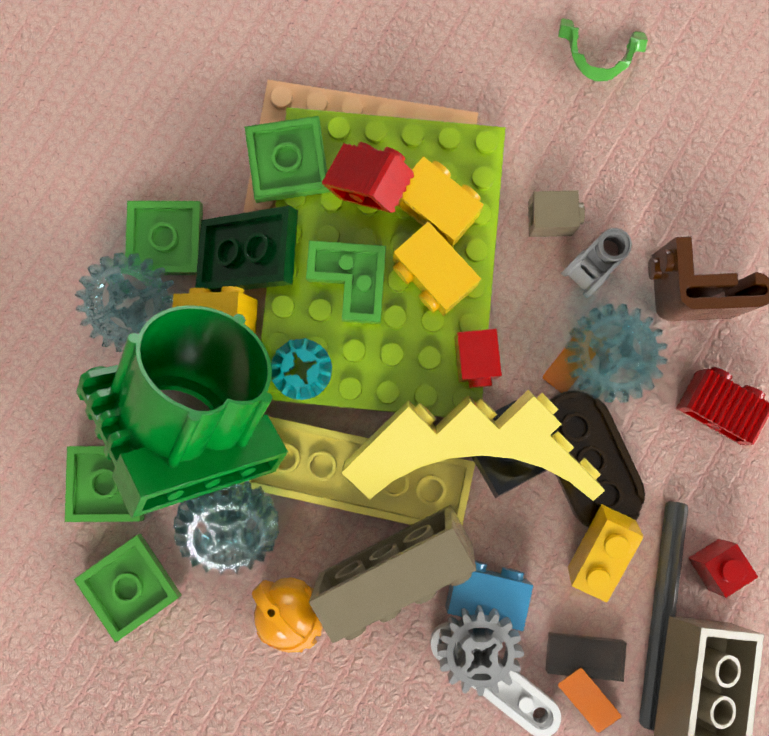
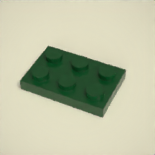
M288 205L201 220L195 288H205L212 292H221V287L224 286L248 290L293 285L298 210Z

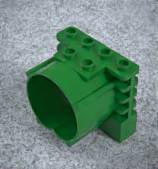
M195 305L177 306L163 310L144 324L139 335L136 333L128 335L118 365L93 367L80 376L76 393L79 399L84 400L86 403L85 412L88 419L93 420L96 425L94 432L97 438L103 440L105 444L104 453L106 458L113 461L115 469L112 477L131 518L276 472L287 455L288 450L267 414L264 415L273 399L272 395L267 392L272 377L271 361L261 340L244 324L246 319L243 315L236 314L233 317L213 308ZM160 390H175L190 394L205 403L210 408V411H198L188 408L169 398Z

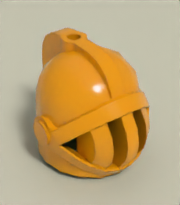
M289 577L280 578L275 582L263 580L252 590V597L256 602L254 622L257 635L262 642L274 649L288 653L303 652V649H310L317 643L316 636H321L323 626L309 603L313 592L311 586L303 580Z

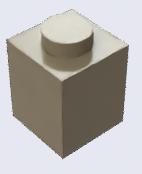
M578 190L534 191L528 201L529 237L572 236L580 225L584 223L585 207L583 202H579Z

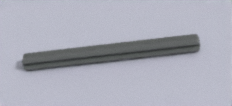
M668 501L665 504L639 722L644 728L653 731L655 729L669 616L676 617L688 516V505L674 501Z

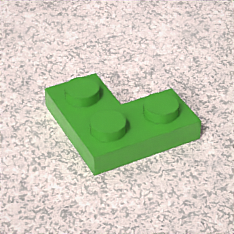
M309 241L307 281L344 284L343 322L381 324L386 246Z

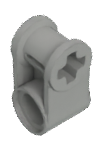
M612 228L606 230L586 251L583 250L561 274L564 277L569 276L584 290L583 295L586 298L590 297L630 253L632 247L630 236L622 229ZM604 241H612L617 245V256H611L605 252L603 247Z

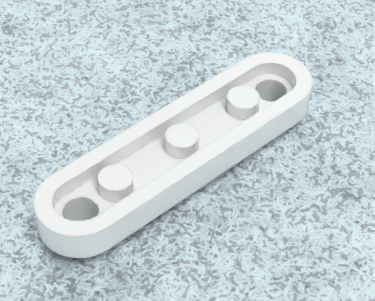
M449 622L438 625L431 634V650L439 661L443 658L438 656L437 645L442 643L440 630L446 629L450 631ZM458 641L454 647L455 659L458 658V653L462 650ZM476 647L473 649V653L479 649ZM509 672L512 680L511 685L504 683L502 680L498 682L499 693L495 694L490 686L484 688L483 696L534 736H551L558 730L561 723V713L554 700L519 672ZM539 707L544 708L545 714L543 717H533L535 709Z

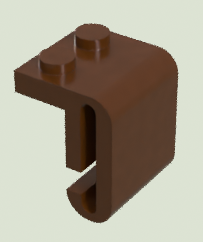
M692 236L675 237L652 254V258L649 260L648 274L649 278L654 280L656 312L663 320L732 319L769 304V277L765 274L755 272L738 280V273L694 275ZM721 292H725V297H713Z

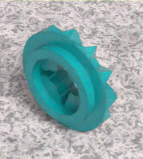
M306 338L289 340L276 350L271 362L273 383L282 394L296 400H306L319 395L329 384L332 375V363L326 350L320 344ZM295 354L304 363L317 362L306 371L308 384H305L298 374L286 376V373H289L295 367Z

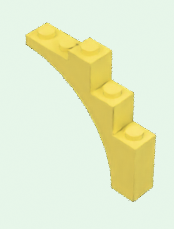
M529 390L496 421L493 420L497 415L496 412L482 398L475 402L467 395L436 426L433 424L436 418L424 405L419 403L415 407L408 400L344 462L341 472L370 500L394 480L422 466L450 458L482 455L512 458L542 467L572 483L592 501L605 491L596 480L601 476L599 471L586 458L578 462L569 453L574 449L573 445L559 431L551 435L561 425L554 416L559 409L543 393L536 398Z

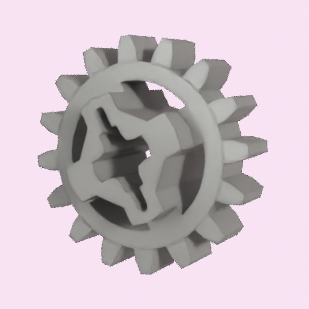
M477 605L475 615H470L463 608L461 609L462 619L460 621L452 616L448 618L450 631L446 629L440 630V639L444 642L437 645L438 656L443 657L439 661L440 669L442 672L449 671L448 680L451 685L461 680L463 693H467L471 686L476 687L478 696H483L484 688L488 686L491 687L495 694L499 693L498 682L502 680L504 683L511 685L512 680L509 672H520L521 670L519 661L515 659L524 656L522 646L517 644L521 641L518 630H511L513 625L509 617L499 621V613L495 608L490 611L489 615H484L481 605ZM458 641L462 650L458 653V658L455 659L454 647ZM505 641V654L501 660L498 651L503 648L502 643ZM477 647L479 650L473 653V649Z

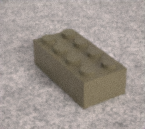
M449 505L320 572L309 603L332 643L343 638L352 640L361 635L366 630V626L378 620L387 622L395 618L402 608L414 602L422 604L429 601L435 596L437 590L449 584L451 586H458L466 582L472 576V572L476 571L473 544L454 509Z
M669 616L654 736H752L764 634L728 622Z

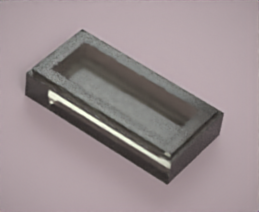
M548 632L545 670L548 674L569 676L579 668H582L590 678L624 682L627 643L619 639Z

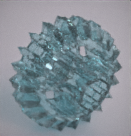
M123 252L115 253L113 259L109 256L100 258V266L97 264L90 265L87 269L91 276L86 275L80 278L79 282L86 289L76 291L75 296L84 300V304L76 306L75 311L86 313L87 318L83 319L80 325L88 326L91 324L94 329L89 337L94 339L102 335V347H108L114 342L116 352H123L128 335L131 333L139 335L140 330L146 323L145 319L148 316L145 312V305L149 299H153V316L163 310L172 308V306H169V303L173 302V294H168L167 289L174 285V281L167 280L163 282L161 280V277L165 274L163 267L152 271L153 259L147 258L141 263L138 253H132L128 258ZM122 274H128L139 279L147 288H135L129 279H124ZM108 282L109 286L106 289L109 293V302L104 307L103 291ZM137 296L140 297V299L133 302V305H131L129 308H126L124 306L120 309H116V306L122 304L123 301L126 300L128 297L130 299H133ZM116 317L121 319L127 328L131 327L132 331L121 328L110 318Z
M612 304L603 306L602 312L598 308L590 310V319L585 316L578 319L581 329L573 328L569 332L578 342L571 341L565 344L567 350L575 352V355L565 359L566 364L576 363L578 368L570 372L571 378L582 375L584 379L579 383L578 387L583 390L592 385L590 397L598 398L603 392V398L606 403L613 402L616 396L620 403L628 402L630 395L634 399L643 397L642 388L649 391L655 387L651 378L659 379L663 376L662 371L656 365H664L668 361L664 356L658 355V351L666 349L668 345L663 342L657 343L656 337L660 336L663 330L656 329L651 331L649 326L653 323L654 318L648 317L641 321V309L636 308L628 314L627 304L619 305L616 311ZM615 325L622 327L621 331L615 334L613 339L604 336L598 338L593 335L601 326ZM634 337L640 345L642 356L633 348ZM589 346L591 347L590 351L594 352L599 358L600 364L597 371L590 361ZM617 346L620 349V352L617 354H621L622 357L614 361L611 357L614 353H610V349ZM620 367L637 371L635 376L626 383L609 381L611 375L617 373Z
M248 480L241 485L234 484L230 487L180 502L177 508V515L174 518V540L176 545L180 546L182 557H190L192 567L203 564L205 573L212 568H217L220 575L223 574L225 569H232L237 575L241 566L252 570L254 560L264 562L266 552L273 551L275 539H277L279 534V525L277 523L279 522L278 511L274 508L271 496H265L261 486L252 489V484ZM251 518L257 523L252 531L247 528V521ZM200 521L206 525L207 532L204 534L197 527Z

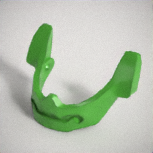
M561 19L558 37L569 41L572 57L577 68L591 80L608 81L613 79L630 66L635 52L646 51L648 42L646 34L635 31L632 33L626 46V54L614 67L606 69L590 66L586 62L585 56L578 53L577 39L579 38V28L574 27L572 20Z

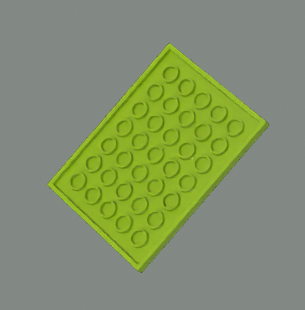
M287 107L285 121L319 116L327 172L343 143L357 146L359 142H363L378 151H383L385 147L397 150L405 157L404 163L411 170L423 156L431 163L438 161L448 169L451 174L450 178L461 187L465 184L474 189L481 198L480 202L484 204L479 217L453 248L476 272L481 280L478 286L447 314L443 316L438 309L433 313L420 300L418 295L422 292L412 281L406 284L393 269V266L396 264L393 261V252L422 227L421 224L401 208L395 206V212L389 213L340 200L331 191L322 194L276 200V207L289 205L298 210L293 285L267 287L261 342L265 346L272 362L276 350L289 340L303 338L312 340L320 344L328 353L332 363V375L329 384L319 395L306 400H296L285 396L277 389L271 377L267 392L272 395V401L395 413L409 400L415 407L421 403L433 416L446 417L467 395L475 402L480 398L483 399L484 387L469 388L468 382H459L454 337L457 332L489 329L506 127ZM309 241L386 246L381 324L343 322L344 284L307 281ZM295 354V367L289 373H286V376L298 374L305 384H308L306 371L317 362L304 363Z

